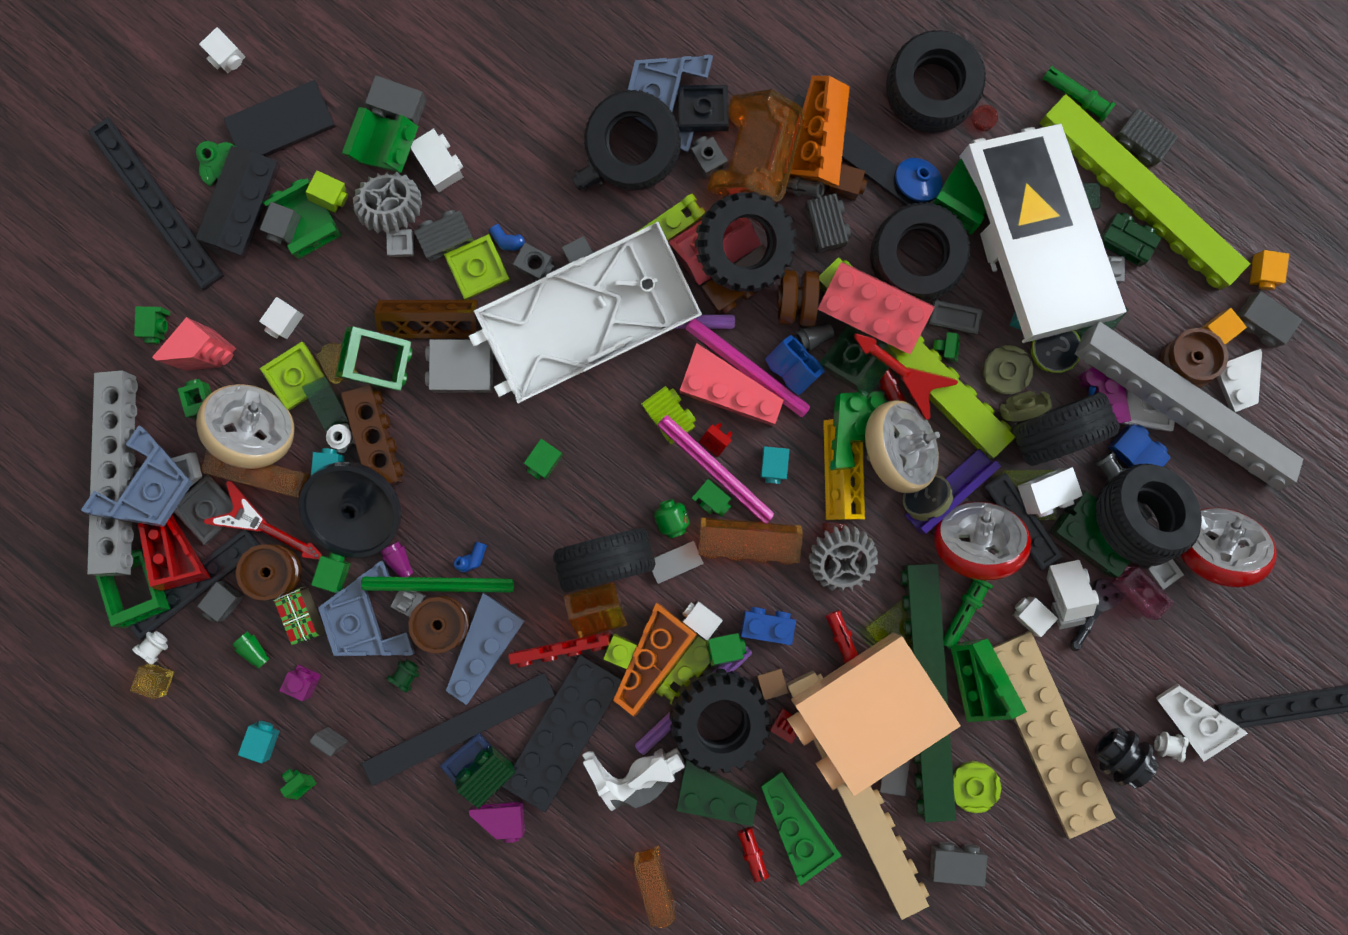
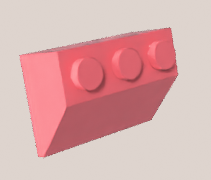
M739 218L733 221L724 232V252L732 263L750 254L761 245L752 223L747 218ZM702 220L668 242L688 274L698 285L711 279L702 270L704 267L702 263L698 262L696 256L698 255V249L695 248V240H697L698 236L696 229Z
M186 317L152 358L185 371L220 368L232 359L236 348L215 330Z

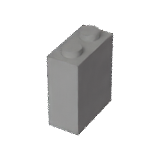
M430 340V346H426L425 350L426 361H429V371L425 373V384L429 386L430 391L433 393H493V351L487 340L476 346H473L471 340Z

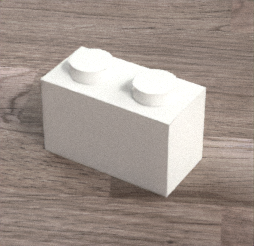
M432 129L414 140L411 150L437 191L441 192L464 177L460 171L463 165L456 154L452 157L447 149L451 146L443 134L438 136L436 131Z
M1073 467L1059 468L1018 485L1027 514H1038L1039 517L1054 513L1053 508L1058 506L1060 508L1071 506L1074 504V499L1083 496Z
M1080 560L1049 566L1047 581L1063 621L1094 616L1096 606L1099 604L1097 592L1091 589L1089 573L1086 568L1083 569Z

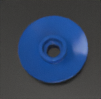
M906 159L899 164L895 172L898 188L905 196L914 201H932L942 189L943 182L939 171L934 165L924 159Z

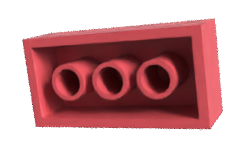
M841 262L818 310L911 354L935 306Z

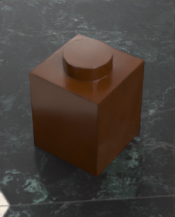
M841 164L839 186L829 185L827 193L836 194L839 197L855 201L859 194L863 195L867 184V180L863 179L865 171Z

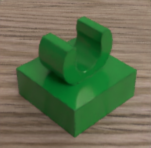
M947 332L946 341L934 340L933 349L938 353H944V358L947 362H958L961 338L957 333Z
M288 769L282 774L287 784L280 791L285 798L298 800L317 783L312 775L302 774L298 770L293 772L292 769Z

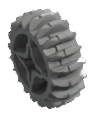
M387 171L382 176L377 172V177H368L367 183L360 182V188L355 189V196L353 197L354 212L358 216L359 222L365 225L368 230L374 229L377 234L382 230L388 234L390 230H395L398 233L400 227L407 229L408 222L415 223V217L420 216V208H422L420 190L407 175L401 176L398 172L391 175Z
M844 525L842 531H839L834 526L833 533L830 534L825 530V538L817 537L818 545H812V553L809 554L810 569L814 572V578L817 581L820 580L823 587L828 585L832 591L838 587L841 592H843L845 587H848L849 590L853 591V586L856 584L862 587V580L870 581L869 573H875L876 568L874 565L878 564V551L874 547L873 540L870 537L868 538L864 531L859 533L856 527L849 531L846 525ZM862 550V557L859 563H856L858 553ZM828 555H831L830 564L825 567V560Z

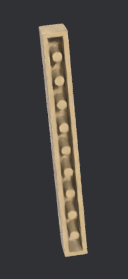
M812 670L787 682L786 685L794 698L823 679L821 674L816 675ZM814 739L813 741L823 759L827 755L817 739ZM845 783L839 786L837 790L901 920L929 907L926 900L929 897V893L923 882L918 883L914 876L918 871L912 859L907 860L903 853L906 850V846L900 835L895 837L891 829L895 827V824L889 812L884 814L880 806L884 801L877 789L872 790L871 786L854 796Z

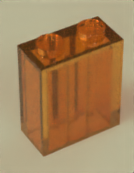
M614 582L564 595L569 621L579 638L628 625L623 604Z
M660 847L637 852L634 856L633 866L650 926H657L658 928L667 927L673 923L672 921L676 920V903Z

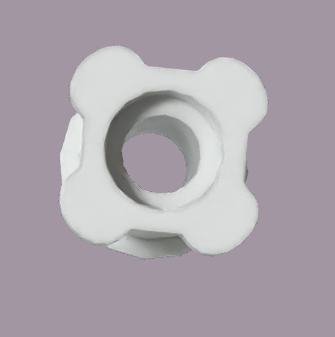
M346 423L333 425L327 431L326 440L328 444L340 453H345L349 446L355 444L350 426ZM342 433V439L338 441L337 437Z
M157 631L154 633L147 632L144 641L134 646L132 650L146 662L153 665L158 660L157 656L161 651L167 650V638Z
M1162 732L1155 738L1154 749L1159 757L1171 756L1179 762H1184L1189 740L1180 734L1170 736L1167 732Z

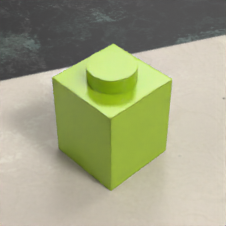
M319 171L315 172L306 190L308 201L336 213L339 206H344L348 198L345 183Z
M614 634L604 660L627 669L638 643Z

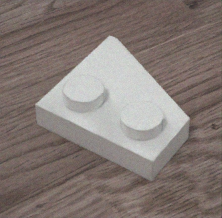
M1261 349L1229 360L1225 370L1217 377L1228 407L1233 412L1240 411L1259 402Z

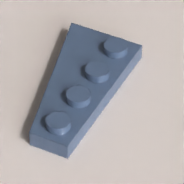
M485 592L481 596L446 689L448 693L465 705L470 702L525 622L524 619Z

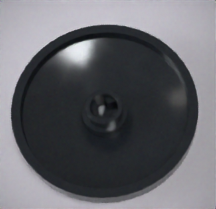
M336 462L323 466L306 481L300 493L299 513L305 529L319 545L341 556L361 558L382 551L392 541L401 523V505L395 490L382 475L362 464Z

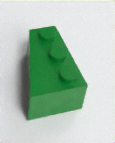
M988 638L964 641L951 646L967 722L1009 720L1027 712Z

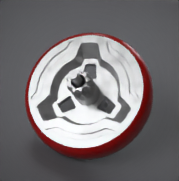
M967 502L960 504L937 523L935 528L934 543L941 560L956 573L971 579L991 581L1008 577L1022 568L1030 554L1031 537L1025 523L1011 510L994 503ZM969 537L970 542L961 541L959 538ZM994 548L997 554L993 555L990 553V549Z
M1226 508L1201 509V531L1196 543L1188 551L1180 555L1184 563L1200 577L1226 587H1247L1264 580L1273 570L1277 558L1276 545L1269 532L1256 520L1238 511ZM1212 535L1216 537V539L1212 540L1208 536ZM1238 543L1241 545H1246V547L1240 548Z

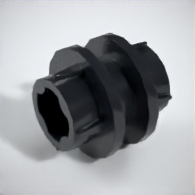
M1118 727L1111 729L1096 745L1095 754L1097 755L1096 758L1100 760V770L1106 774L1114 772V781L1121 786L1129 784L1134 789L1142 787L1151 780L1157 771L1158 762L1153 756V746L1147 742L1139 743V735L1132 730L1124 732Z

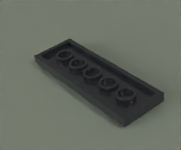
M581 654L515 763V774L502 787L541 811L546 812L617 693L622 678Z

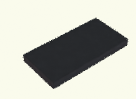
M315 80L224 118L236 147L253 151L265 157L336 127Z

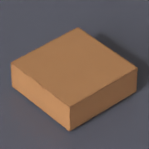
M781 668L757 675L765 700L789 693Z

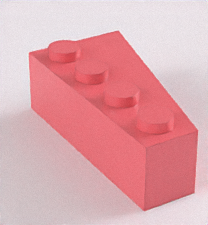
M696 343L680 388V394L774 426L784 400Z

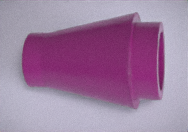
M399 541L381 551L383 554L382 559L398 577H408L414 573L404 545L401 546Z

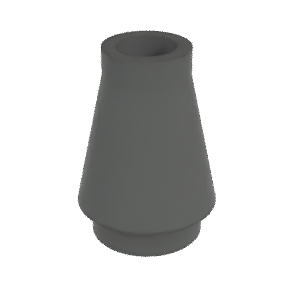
M829 323L814 327H801L800 331L795 332V338L807 351L834 337L833 328Z

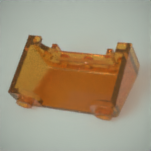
M773 89L732 95L728 113L731 121L740 127L728 172L725 170L714 171L710 177L707 190L721 196H729L741 192H757L759 195H767L773 198V202L780 201L784 197L804 123V111L797 103Z

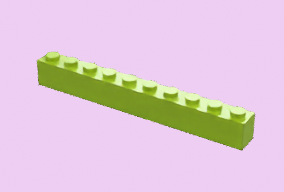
M1067 94L1039 122L1042 128L1062 124L1071 153L1078 159L1079 164L1096 175L1101 185L1109 187L1121 203L1127 204L1133 210L1134 215L1138 219L1144 220L1155 229V234L1163 237L1175 253L1181 254L1186 258L1192 269L1200 271L1212 287L1221 290L1230 286L1250 265L1241 254Z
M838 257L819 276V288L824 293H826L841 262L852 266L848 261H842ZM863 332L867 337L874 338L876 345L904 366L951 377L958 381L957 385L933 389L929 393V400L988 459L995 458L1015 438L1011 433L1013 431L1012 428L1005 421H999L993 415L995 413L993 408L985 402L982 404L976 397V391L971 386L964 385L958 379L960 377L959 374L952 367L947 368L941 362L942 357L934 349L929 350L923 344L924 339L921 335L912 353L908 354Z

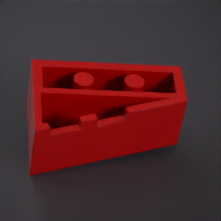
M171 515L164 527L138 523L150 587L158 591H164L211 578L173 515Z

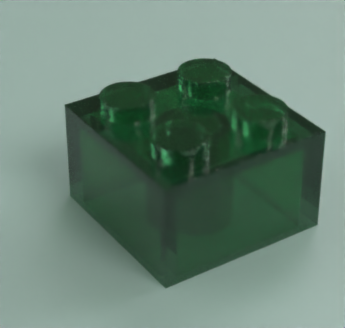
M848 324L823 357L820 364L832 377L868 397L889 367L870 352L868 354L864 353L854 335L860 334L874 338L876 345L895 359L897 356L887 343Z

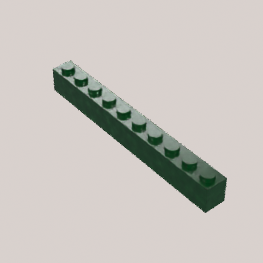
M938 564L903 565V570L900 571L901 586H905V596H902V609L907 614V621L903 622L904 635L908 636L910 649L948 705ZM949 733L912 758L913 763L917 764L918 773L914 774L915 789H919V799L916 800V812L925 823L956 821Z

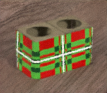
M300 587L274 600L291 645L325 634L324 626L308 588L304 589L306 587Z

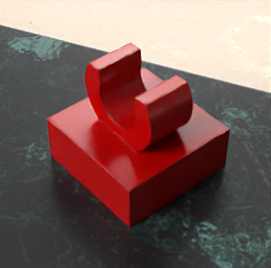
M718 423L716 426L712 424L699 441L717 458L732 441L730 439L732 436L731 431L725 435L719 430L722 426L721 423Z
M782 708L770 730L792 744L797 734L787 719L793 714Z

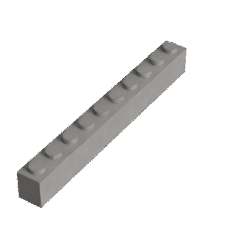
M1098 321L1083 333L1075 355L1086 363L1092 365L1279 491L1297 483L1303 463V458L1102 322Z

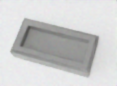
M694 541L655 557L656 565L652 572L659 584L704 563Z

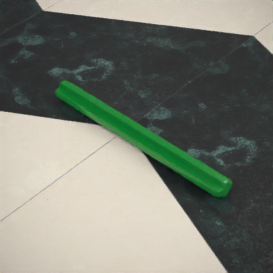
M362 577L361 589L367 591L511 593L514 591V580L494 578Z

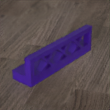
M977 449L945 478L949 482L953 494V502L945 513L937 518H934V516L928 518L927 521L916 520L908 513H905L904 516L920 534H926L997 471L1001 465L997 461L991 462L980 449Z

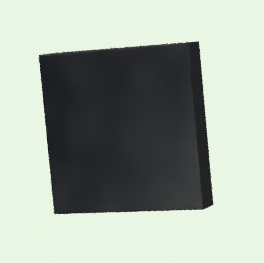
M679 85L680 132L729 131L728 85Z

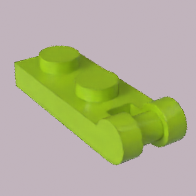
M692 193L640 230L659 222L669 242L700 221L705 210L699 208L696 203L697 199ZM687 208L692 213L688 218L682 213Z
M697 636L656 690L658 695L661 697L664 695L668 698L671 705L674 696L679 697L680 695L679 690L675 692L670 688L672 682L674 681L680 686L683 684L688 686L691 683L689 678L694 675L699 678L702 671L710 663L704 639Z

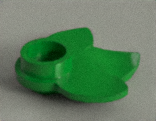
M204 141L198 145L196 157L200 162L199 175L208 186H212L219 179L231 146L235 145L228 142L216 144L212 141ZM207 149L211 151L210 158H207L205 156V151Z

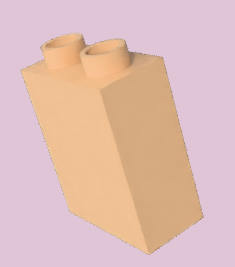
M894 632L792 698L791 701L798 712L787 719L804 746L817 739L827 756L815 764L832 790L845 783L854 796L961 726L904 638Z

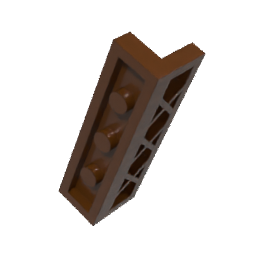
M378 300L374 316L377 333L396 338H469V335L478 332L477 317L474 310L479 307L478 300ZM382 321H391L398 327L395 330H384ZM410 321H416L423 327L420 330H412L407 324ZM435 321H441L448 327L445 330H437L432 324ZM460 321H471L472 330H462L456 325Z

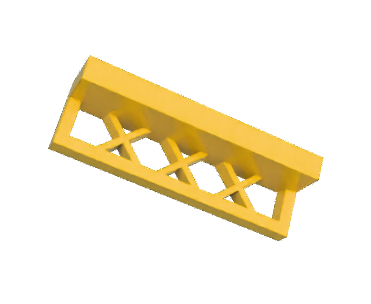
M833 419L824 420L826 520L865 519L863 442L850 443L854 453L855 467L831 471L830 461L833 460L834 450L831 447L832 440L835 439L836 427L833 426ZM852 476L855 478V486H854V487L851 486V477H852ZM853 501L856 504V514L851 512V503Z

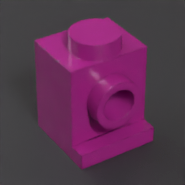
M297 665L295 670L287 673L279 691L303 702L312 697L321 674L304 666Z

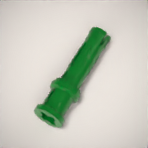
M1054 66L1050 67L1042 79L1080 103V107L1084 111L1088 110L1099 117L1100 122L1106 119L1116 104L1115 102L1110 103L1099 96L1097 90L1094 91L1092 89V91H1089L1054 68Z
M972 579L973 582L966 594H962L961 600L963 602L943 637L945 646L951 649V646L958 643L976 609L982 608V601L988 590L993 588V585L984 580ZM980 587V589H979L977 595L974 597L976 591H977L978 588ZM963 615H964V618H963V620H962L960 626L958 627V629H957L955 635H953V633H954L956 627L958 626V624H959L961 618H962Z

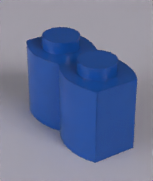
M792 335L784 339L765 358L770 370L781 376L787 388L798 395L803 393L825 372L822 365L812 355L808 354L805 347Z
M1139 424L1127 425L1108 446V449L1116 453L1115 456L1128 467L1146 463L1163 467L1171 458L1167 453L1168 449L1158 441L1153 442L1148 436V430Z

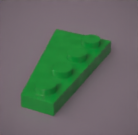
M779 771L761 784V787L801 886L840 858L841 854L782 771Z

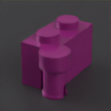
M1094 367L1087 369L1079 376V380H1082L1080 382L1082 387H1096L1095 394L1102 392L1108 396L1109 404L1113 408L1112 412L1115 413V419L1119 424L1132 421L1123 386Z

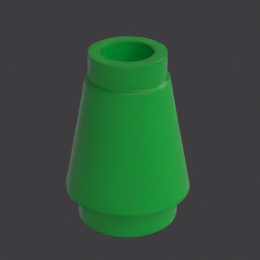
M248 631L232 644L236 649L234 652L257 669L270 659L255 635H251Z

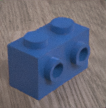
M751 607L750 611L744 610L740 632L741 637L792 645L796 620L790 618L791 613L776 611L775 615L765 613L766 609Z

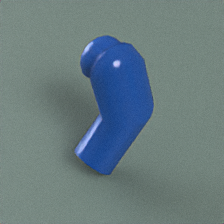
M499 224L489 229L490 234L502 250L518 251L525 243L524 237L519 234L516 236L506 235Z
M475 541L471 554L455 559V569L460 572H468L478 568L483 560L487 545Z

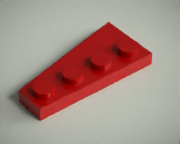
M610 632L511 652L508 654L510 665L517 663L519 668L532 665V660L542 659V662L556 660L557 655L567 654V657L582 654V650H603L611 642Z

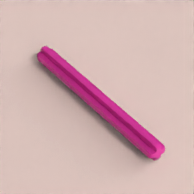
M694 318L688 322L685 329L743 374L783 399L785 406L800 417H803L810 409L808 403L699 320Z
M667 415L659 421L658 427L762 523L767 524L771 521L774 513Z

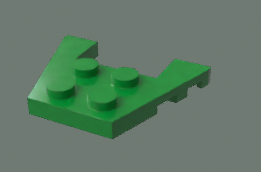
M882 391L840 393L835 396L833 426L836 428L835 439L832 440L831 447L834 450L833 460L830 461L831 471L855 467L850 443L865 442L866 425L871 413L878 406L887 402Z

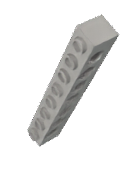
M123 370L94 373L90 496L95 490L113 500L115 495V502L120 499L132 481L134 465L136 463L134 450L129 448L126 443L135 431V417L137 415L135 402L138 384L136 376ZM89 515L87 574L102 577L131 575L133 564L131 545L134 538L132 522Z

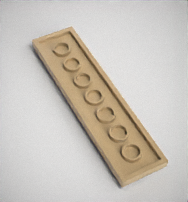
M1027 631L993 646L1027 711L1014 718V721L1066 836L1069 839L1116 819L1032 632Z

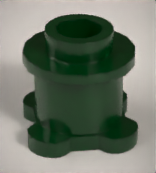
M408 659L405 662L399 661V667L394 674L388 675L386 678L390 683L406 693L411 691V683L415 677L420 676L419 666Z

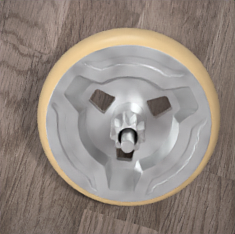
M244 384L224 386L208 395L198 410L196 427L202 444L214 457L231 466L244 469L267 467L279 461L287 453L293 442L294 422L289 410L275 395L262 388ZM233 426L234 432H226L224 428ZM257 432H260L265 437V439L260 440L254 435Z
M898 400L883 403L871 413L867 421L865 430L867 460L871 462L879 478L891 489L901 493L918 492L926 488L933 481L937 473L939 452L936 439L940 437L939 432H933L928 420L912 404Z

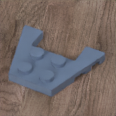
M713 55L635 60L628 90H641L658 97L673 113L682 74L708 80ZM633 117L654 131L653 127L646 120ZM680 132V149L689 153L694 132Z
M138 426L126 445L147 457L141 468L117 502L94 490L81 511L93 516L164 527L192 485V482L143 427Z
M384 560L375 564L374 567L363 573L354 582L318 607L333 656L415 654L409 632L383 640L368 592L361 589L362 577H390Z

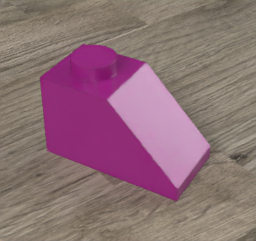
M523 801L483 804L479 809L472 805L469 809V816L496 840L503 839L505 843L517 842L525 833Z

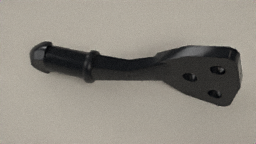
M1102 578L1096 580L1093 590L1098 594L1099 604L1096 606L1094 616L1087 617L1085 624L1079 626L1078 632L1070 642L1072 651H1078L1082 648L1087 635L1091 633L1095 620L1102 612L1115 608L1124 599V593L1115 584Z

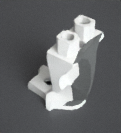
M663 748L655 751L654 756L635 760L626 777L617 779L606 771L594 752L587 751L583 754L585 759L583 764L593 780L599 796L611 811L623 805L638 808L651 802L661 794L669 782L675 780V773L685 768V760L678 748L666 754Z

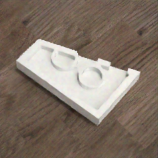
M1175 684L1156 697L1183 735L1188 738L1190 744L1203 761H1206L1248 734L1244 729L1179 684Z

